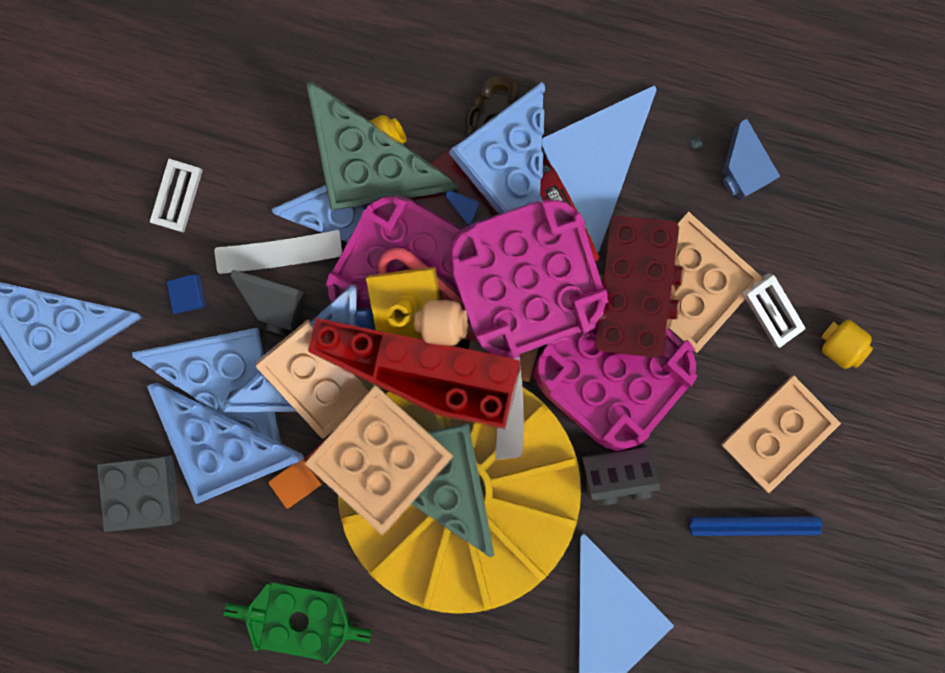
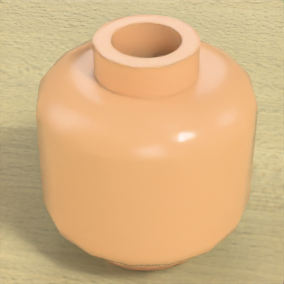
M428 300L423 310L417 311L415 329L416 332H421L422 338L426 343L452 346L456 345L460 338L466 337L468 328L467 311L462 310L457 301Z

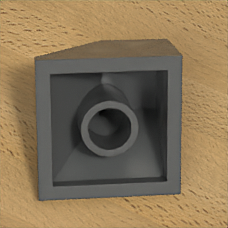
M232 269L231 278L256 318L267 323L266 330L285 335L286 329L291 331L296 329L306 293Z

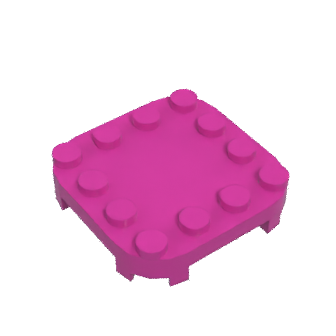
M400 195L384 196L369 204L361 214L362 217L333 271L329 273L326 283L331 302L350 285H356V311L359 308H371L366 278L369 275L379 274L378 262L383 253L392 248H404L413 253L427 267H435L436 273L458 291L450 269L448 254L451 239L462 228L412 199ZM395 259L387 264L386 270L389 273L409 270V268L400 260Z
M554 199L537 200L472 223L460 230L451 239L448 254L450 269L464 310L467 311L472 333L481 347L489 353L508 358H519V354L581 331L584 334L596 327V322L602 316L605 303H608L607 290L603 288L585 232L584 225L586 223L581 214L567 203Z
M597 321L596 327L585 334L581 331L546 344L536 359L533 378L544 395L597 443L617 452L632 448L650 437L649 434L683 393L693 385L698 376L696 374V361L693 354L695 348L688 339L683 342L668 328L663 356L652 358L599 351L595 345L598 328Z

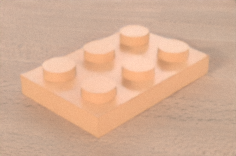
M307 319L256 361L255 366L315 432L324 439L345 420L371 389L360 377L308 352L314 325Z
M791 375L720 445L766 493H770L841 423L794 375Z

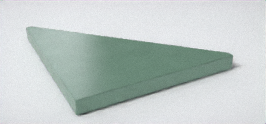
M313 81L307 82L331 210L368 205L387 195L414 198L446 193L447 191H458L456 181Z
M469 424L428 432L454 457L411 504L482 551L488 557L495 556Z

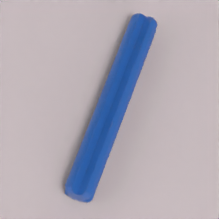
M817 516L691 517L689 519V532L693 536L820 535L822 533V520Z

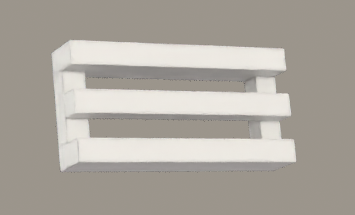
M168 159L150 223L184 233L203 171L201 168ZM177 168L180 169V174L166 220L161 217ZM190 172L192 174L177 223H174L187 175Z
M768 273L763 276L764 280L752 284L753 288L744 290L742 294L772 344L780 348L806 328L776 277ZM769 287L791 323V329H788L779 311L767 294L766 288ZM757 295H759L768 312L770 313L771 317L773 318L774 322L776 323L777 327L779 328L782 334L781 336L778 334L777 330L775 329L774 325L772 324L771 320L769 319L768 315L766 314L765 310L763 309L762 305L757 299Z

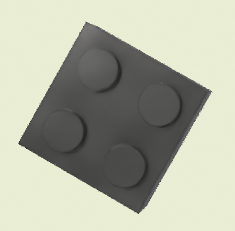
M174 455L97 464L104 532L166 526L180 521Z

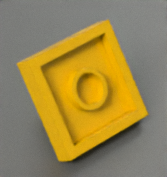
M427 267L369 275L366 281L375 329L386 333L423 339L421 332H416L415 317L417 311L423 310L428 300H441L436 268Z

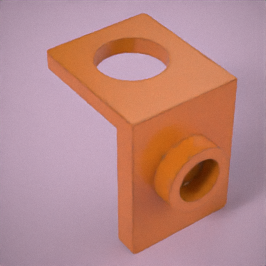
M305 459L294 463L268 482L286 509L324 484V481L305 464L307 462Z

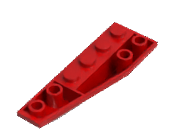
M319 318L315 320L308 348L309 353L436 415L502 429L506 428L520 373V360L449 345L429 344L424 340Z

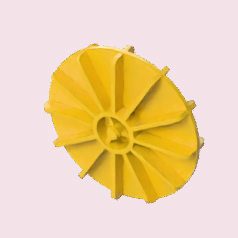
M522 387L524 411L523 453L521 457L507 459L495 458L497 427L436 415L391 392L386 393L427 432L469 424L495 556L488 557L412 504L382 535L338 495L341 522L353 552L369 574L397 597L424 609L444 613H475L491 610L514 601L532 590L546 578L565 553L572 539L580 510L581 483L578 463L573 446L556 416L541 400L524 387Z

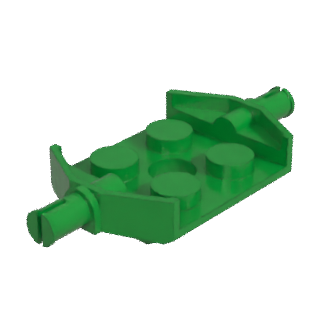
M268 582L251 604L248 603L246 606L227 602L225 605L224 617L243 619L246 622L254 651L259 649L322 660L324 664H328L345 641L355 640L370 643L372 629L353 626V623L349 621L343 598L338 594ZM295 612L304 613L309 620L308 626L304 629H296L291 624V615Z

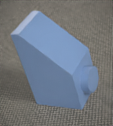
M747 118L734 128L723 169V174L726 177L723 179V183L731 196L736 195L738 200L745 198L780 177Z

